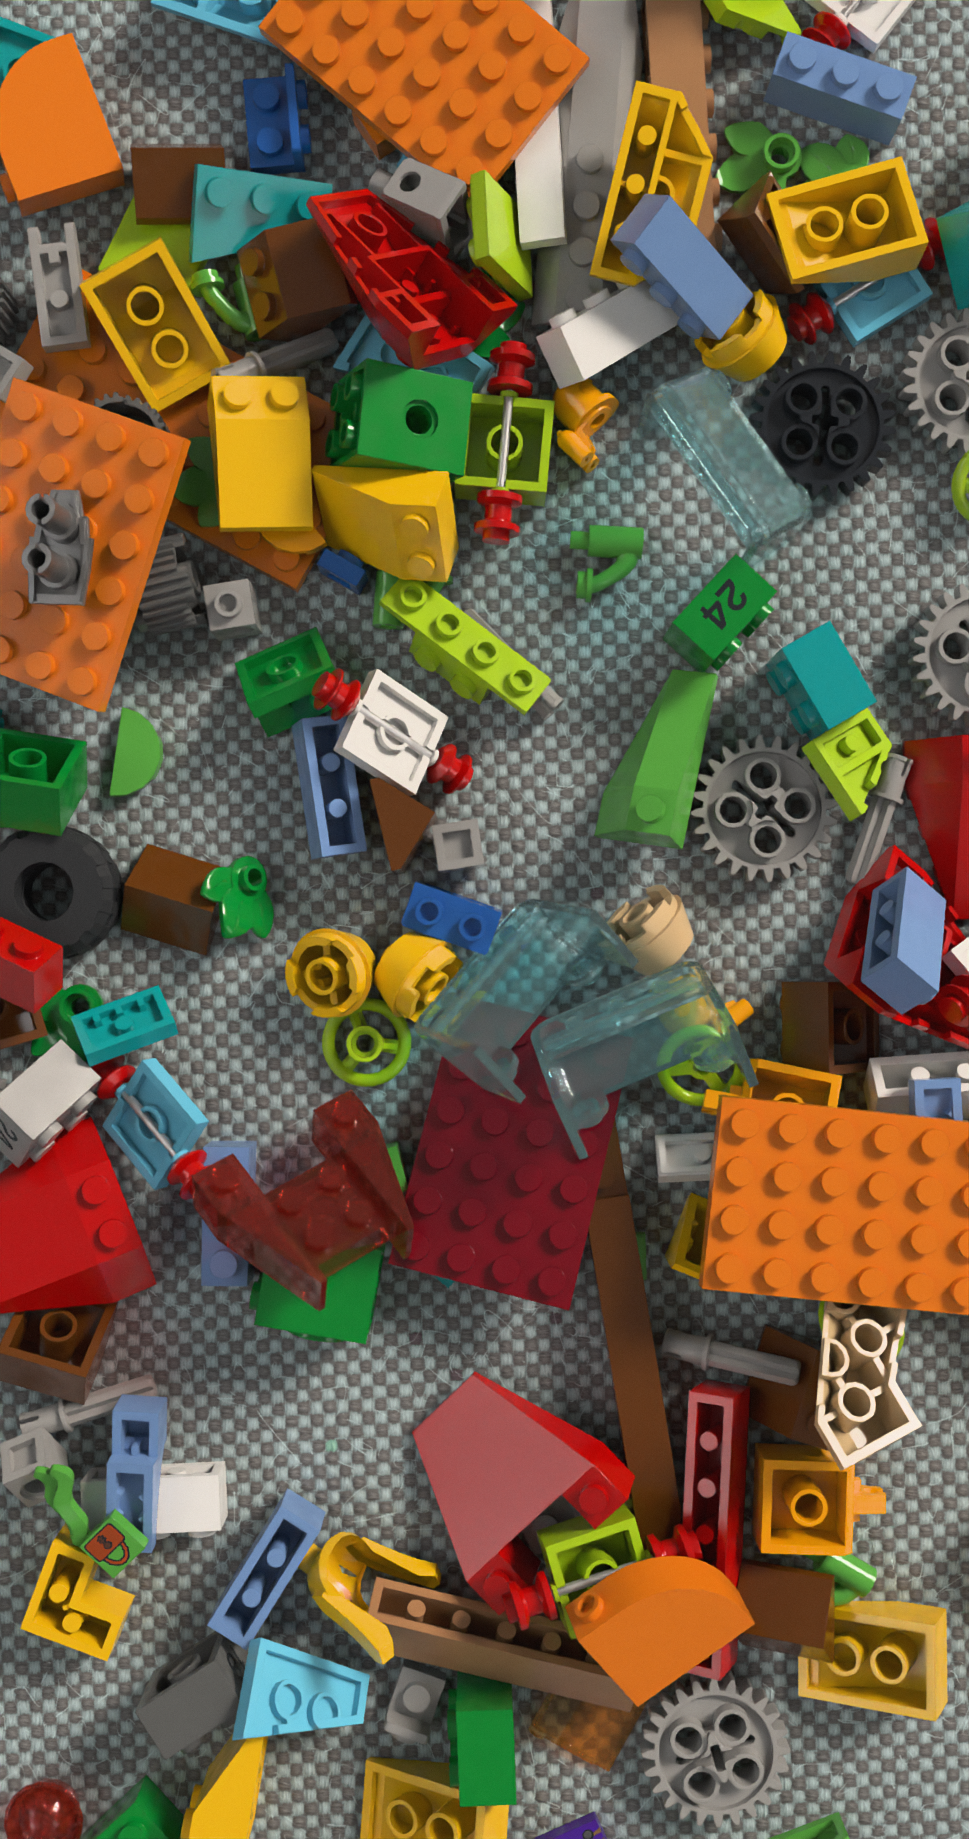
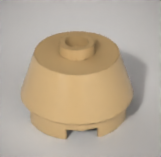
M664 885L648 887L646 893L649 897L634 906H631L626 901L614 912L604 926L609 935L603 938L602 941L609 947L610 957L645 976L654 975L674 965L688 949L694 936L680 896L672 895Z

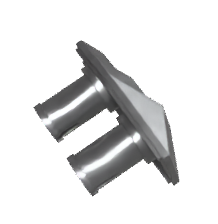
M51 490L50 494H44V497L41 494H35L30 497L25 508L27 518L36 525L34 537L29 536V545L26 546L21 557L22 564L28 571L29 603L85 606L91 574L94 539L90 538L89 517L84 516L80 491Z

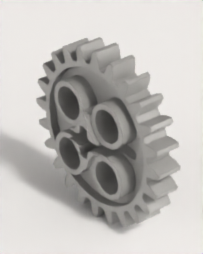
M964 308L957 321L949 312L941 320L940 326L931 322L924 331L925 336L918 335L911 346L915 351H909L902 361L909 368L903 369L898 376L899 381L909 384L899 393L898 399L911 400L912 402L903 412V416L911 417L917 415L919 419L912 431L915 433L926 428L929 431L925 441L927 446L932 444L937 438L942 440L941 454L943 455L953 445L957 446L959 459L969 450V423L965 420L966 409L969 407V380H967L969 377L968 308ZM945 352L957 354L962 361V366H955L949 363ZM939 396L950 397L956 404V411L946 410L941 405Z
M960 584L954 588V598L949 593L944 592L937 598L940 607L931 604L924 610L925 615L930 621L920 620L914 625V628L923 637L913 638L908 643L910 647L919 650L920 653L910 658L907 662L909 665L920 666L921 672L911 679L912 683L925 682L927 688L922 691L919 697L924 699L934 695L937 699L932 711L935 713L945 707L949 708L947 721L950 723L957 720L963 714L965 728H969V590L964 584ZM960 622L966 624V630L960 628ZM945 639H951L958 644L960 648L958 659H952L945 654L943 649Z
M757 735L751 749H749L743 738L739 739L736 742L737 754L734 755L727 747H723L719 751L723 764L709 759L706 766L713 775L699 774L697 777V782L705 789L704 791L694 792L693 800L701 803V808L691 811L689 817L702 819V825L692 832L693 835H706L708 841L703 844L700 850L705 852L715 848L718 853L712 864L716 866L728 860L730 862L728 875L730 876L737 873L741 867L745 868V879L747 882L754 879L757 871H761L765 883L772 882L775 869H777L783 880L790 878L789 864H792L799 871L806 870L807 864L803 856L807 855L813 859L820 858L822 855L814 844L816 842L821 844L830 843L832 839L822 831L823 827H831L837 824L836 819L826 815V810H830L839 804L835 800L825 799V793L829 789L825 783H820L818 779L820 776L815 769L812 770L809 766L811 762L805 755L801 759L796 756L799 743L794 742L786 751L782 750L780 736H776L773 739L770 747H765L762 735ZM753 767H764L770 772L772 781L769 788L760 789L753 785L750 779V771ZM738 782L742 785L746 793L759 804L764 800L771 803L768 809L770 815L784 825L789 826L794 831V836H787L770 816L766 815L761 819L757 818L755 815L758 809L757 805L743 794L734 790L732 783ZM788 796H797L802 799L806 807L803 818L795 819L786 813L784 804ZM733 800L741 806L742 818L739 822L729 823L722 818L720 814L722 801ZM765 829L773 833L776 839V847L773 852L763 853L755 846L754 838L758 830Z
M732 1671L726 1673L722 1682L707 1678L706 1682L700 1683L697 1675L690 1674L691 1686L686 1688L681 1682L675 1680L673 1683L676 1694L672 1697L660 1691L659 1697L663 1708L649 1706L648 1713L653 1723L642 1724L641 1727L643 1738L647 1740L640 1743L642 1757L646 1758L643 1761L645 1776L652 1777L650 1782L653 1793L663 1792L662 1799L666 1809L677 1803L679 1818L682 1820L688 1816L691 1810L694 1811L698 1826H702L707 1815H713L716 1827L720 1828L723 1815L727 1814L730 1815L735 1825L740 1824L739 1811L743 1809L752 1817H756L754 1802L759 1800L766 1805H770L771 1800L767 1788L781 1790L782 1784L776 1772L785 1773L789 1770L786 1759L783 1757V1755L790 1753L788 1741L786 1738H783L788 1732L784 1721L778 1719L780 1713L775 1702L767 1704L768 1698L763 1688L758 1689L752 1694L753 1687L750 1679L747 1677L736 1686ZM728 1714L740 1716L733 1724L725 1725L720 1723L722 1718ZM685 1727L696 1729L695 1733L690 1737L682 1738L676 1735L679 1730ZM749 1735H753L751 1740L748 1739ZM719 1745V1749L716 1751H711L710 1747ZM679 1756L682 1759L681 1761H677L676 1758ZM748 1758L753 1760L745 1768L734 1767V1764L740 1759ZM697 1772L709 1773L702 1781L690 1779Z

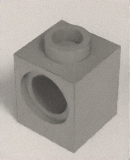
M248 578L203 586L210 632L218 641L263 634L256 590Z
M478 819L432 825L440 874L484 867Z
M43 1426L0 1443L3 1485L28 1508L46 1501L44 1497V1484L33 1477L35 1468L37 1466L51 1468L53 1464L68 1467L67 1451Z

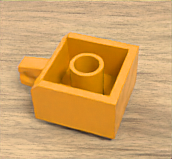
M759 1058L748 1059L742 1086L731 1085L729 1093L706 1089L701 1112L717 1116L719 1095L837 1107L842 1076Z
M755 1443L752 1534L761 1553L849 1555L852 1553L853 1522L860 1521V1514H886V1493L883 1492L880 1486L861 1485L860 1477H854L855 1465L840 1471L831 1453L827 1450L811 1445Z

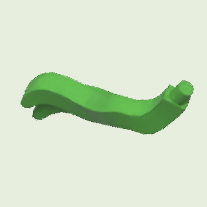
M53 1464L51 1468L37 1466L33 1477L44 1484V1497L47 1503L65 1521L69 1528L73 1545L79 1547L83 1539L91 1531L88 1526V1516L73 1498V1470L60 1464Z

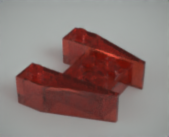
M352 1089L313 1110L311 1141L326 1160L268 1193L263 1194L233 1153L192 1175L193 1206L216 1239L318 1311L325 1308L327 1277L387 1241L393 1244L403 1259L410 1256L414 1224L378 1121Z

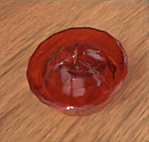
M45 1778L26 1785L12 1797L5 1810L4 1829L7 1839H79L82 1835L84 1818L78 1794L69 1784L60 1779Z

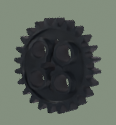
M812 351L809 352L804 366L794 356L788 363V372L777 366L772 374L774 382L764 380L759 388L763 396H755L751 403V407L759 413L750 414L747 425L758 430L750 433L747 443L761 446L755 451L752 460L761 461L766 459L768 464L761 475L765 477L776 472L779 477L775 488L778 490L789 482L792 484V498H795L803 488L808 490L809 502H814L819 492L823 490L828 502H831L837 495L838 487L848 497L855 490L854 482L861 487L866 486L871 480L868 472L877 474L883 467L882 462L878 458H886L892 450L883 441L891 440L896 434V429L884 424L890 422L896 413L894 410L882 409V406L891 395L890 393H875L874 390L881 379L876 377L867 382L863 378L867 370L866 364L860 366L855 372L850 370L851 356L849 355L844 358L840 365L834 364L833 352L829 351L823 362L818 363L817 357ZM825 388L828 390V400L824 410L822 428L828 431L820 442L821 465L816 466L813 460L820 428L819 425L814 423L822 411L821 389ZM791 396H804L808 399L811 408L808 410L797 409L791 401ZM836 401H849L855 409V414H843L838 410ZM789 439L801 441L806 448V454L795 455L791 453L786 446V441ZM831 445H844L850 452V459H838L833 454Z

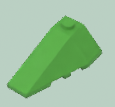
M672 670L603 792L594 834L595 837L683 850L718 680L716 673Z

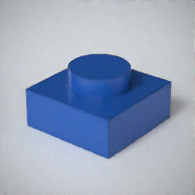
M325 548L317 562L322 575L359 596L369 581L366 571L362 569L364 563L345 550L340 549L338 554H335Z

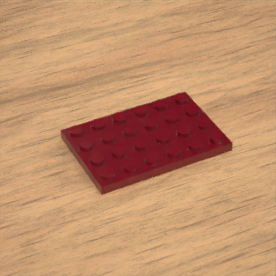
M457 996L388 1264L569 1311L634 1038Z

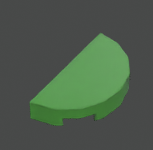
M122 707L110 787L109 796L111 797L132 796L135 792L144 789L151 780L158 776L163 762V744L154 725L142 714Z

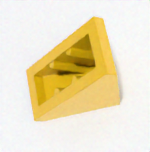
M690 1193L667 1248L665 1258L672 1269L699 1279L708 1199Z

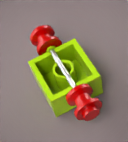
M512 340L503 341L500 343V347L490 351L489 361L498 366L497 377L487 381V391L492 395L472 393L464 476L455 480V499L476 500L478 504L485 507L484 519L474 523V532L482 536V542L491 545H508L510 538L518 537L520 527L511 522L512 510L522 505L545 507L555 401L527 398L532 395L533 385L524 379L525 369L535 365L536 355L532 351L527 350L525 343Z
M624 1503L596 1529L581 1515L536 1530L550 1583H548L545 1572L542 1570L536 1572L535 1584L521 1588L514 1580L507 1582L509 1592L502 1594L501 1598L509 1624L518 1622L521 1631L529 1629L530 1617L542 1613L550 1621L558 1619L555 1603H557L564 1627L570 1639L573 1640L577 1637L565 1606L610 1574L627 1565L649 1558L684 1556L700 1560L703 1559V1555L695 1532L693 1530L686 1532L682 1524L673 1527V1537L659 1541L653 1533L645 1535L647 1550H644L635 1517Z

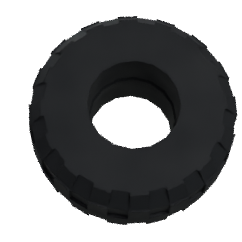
M66 826L61 836L25 830L16 831L0 844V917L63 946V960L82 955L93 947L98 946L118 920L121 902H123V889L118 866L101 843L75 828ZM57 865L64 869L71 878L73 897L67 911L57 919L49 921L42 917L35 909L31 892L32 885L38 874L48 867Z

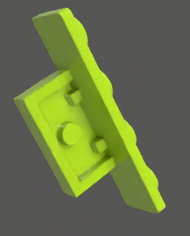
M399 578L380 600L379 605L415 632L409 652L414 655L417 663L430 672H437L450 682L451 688L459 696L465 699H472L480 705L488 694L493 691L525 716L551 682V679L424 581L402 580Z

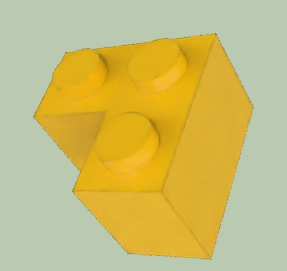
M65 1523L51 1544L20 1629L108 1661L121 1635L135 1595L93 1580L98 1564L80 1547L73 1545L69 1528Z

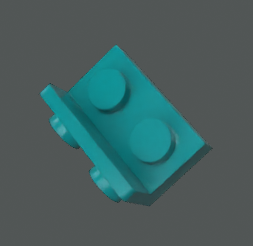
M159 985L71 1016L79 1044L85 1054L89 1067L178 1034L175 1020Z

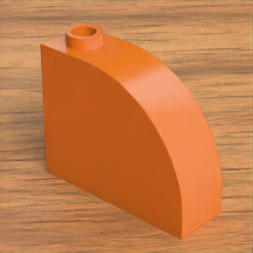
M72 33L47 40L30 49L12 66L0 87V157L5 173L0 174V184L8 204L16 201L22 217L125 185L124 169Z
M661 1556L627 1565L610 1574L565 1606L578 1642L637 1707L755 1624L739 1591L720 1570L704 1561L684 1556Z

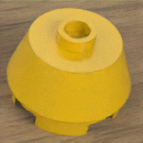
M760 288L758 291L752 292L754 296L720 340L701 336L699 339H694L695 346L701 352L702 361L707 367L740 382L753 380L770 369L783 353L787 343V334L776 299L772 295L764 293Z
M321 928L307 933L299 940L294 948L292 957L286 961L285 979L292 997L298 995L303 1003L313 1010L311 1012L312 1015L322 1018L344 1017L355 1012L364 1003L374 983L373 976L377 964L373 951L362 938L335 929Z
M408 932L398 938L384 951L374 972L373 982L394 1016L409 1018L418 1024L437 1011L439 1007L433 1002L441 995L447 984L454 989L463 970V961L457 958L451 943L416 932Z

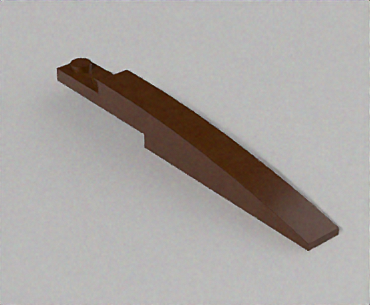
M614 1120L589 1225L588 1237L626 1467L635 1475L630 1491L634 1517L643 1548L647 1550L645 1535L653 1533L659 1541L673 1537V1527L678 1524L683 1525L632 1208L627 1191L616 1121Z

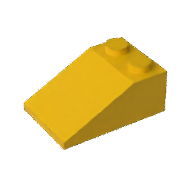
M902 156L770 192L765 197L791 284L868 282L917 269L929 243Z
M161 236L80 283L79 286L138 387L151 408H155L157 412L210 383L212 369L231 364Z
M211 376L207 411L220 532L312 531L310 417L305 377Z
M313 466L312 475L328 546L339 551L340 549L345 550L361 561L402 580L448 581L459 549L449 471Z
M851 1601L847 1604L836 1606L833 1664L798 1657V1696L936 1722L948 1702L946 1608L902 1601Z
M233 1734L208 1767L203 1785H194L190 1807H187L185 1811L180 1839L250 1838L269 1736L232 1741Z
M369 1757L366 1759L360 1839H507L509 1805L460 1807L459 1787L450 1788L449 1763Z

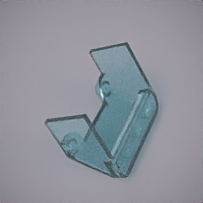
M704 366L664 382L649 392L644 402L636 432L640 438H643L657 427L661 426L746 546L747 549L741 558L750 567H753L798 535L810 519L808 508L812 506V501L806 490L799 483H792L730 395L732 393L730 383L725 375L718 369L712 371Z
M529 899L517 905L498 925L488 953L482 955L475 952L423 1011L416 1021L415 1031L430 1047L483 1089L521 1103L526 1095L513 1082L517 1074L516 1069L519 1059L511 1048L565 985L573 987L588 986L599 979L603 973V967L607 963L634 968L639 961L596 910Z
M695 961L677 963L659 973L649 975L551 1017L538 1024L530 1036L552 1101L579 1160L588 1157L579 1130L593 1127L602 1120L609 1109L606 1095L672 1066L692 1059L697 1069L718 1073L736 1063L750 1088L759 1084L734 1019L703 966Z

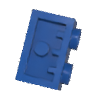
M284 63L285 76L243 79L251 172L269 175L306 172L304 154L312 153V142L309 124H302L301 110L308 109V95L305 79L297 80L294 63Z
M418 880L414 884L401 924L406 928L486 955L503 910Z

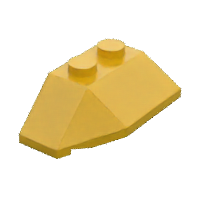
M636 80L589 274L591 277L632 287L646 281L643 276L634 274L624 266L620 260L622 253L611 241L644 194L670 195L694 225L697 226L713 156L688 109L683 93L680 91Z

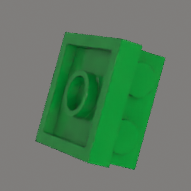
M317 627L235 663L247 704L254 718H258L268 738L291 728L293 724L303 718L316 717L332 709L326 705L324 708L317 710L313 705L315 697L312 695V689L315 682L324 672L328 671L331 673L335 670Z

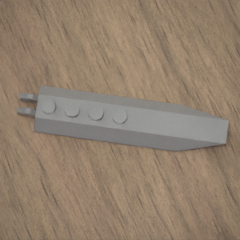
M568 0L559 32L590 58L588 68L559 103L567 244L537 248L531 327L550 325L548 321L550 318L571 307H574L576 314L585 309L582 300L602 289L608 288L610 294L619 290L615 282L591 277L589 274L636 80L641 81L643 57L636 0Z

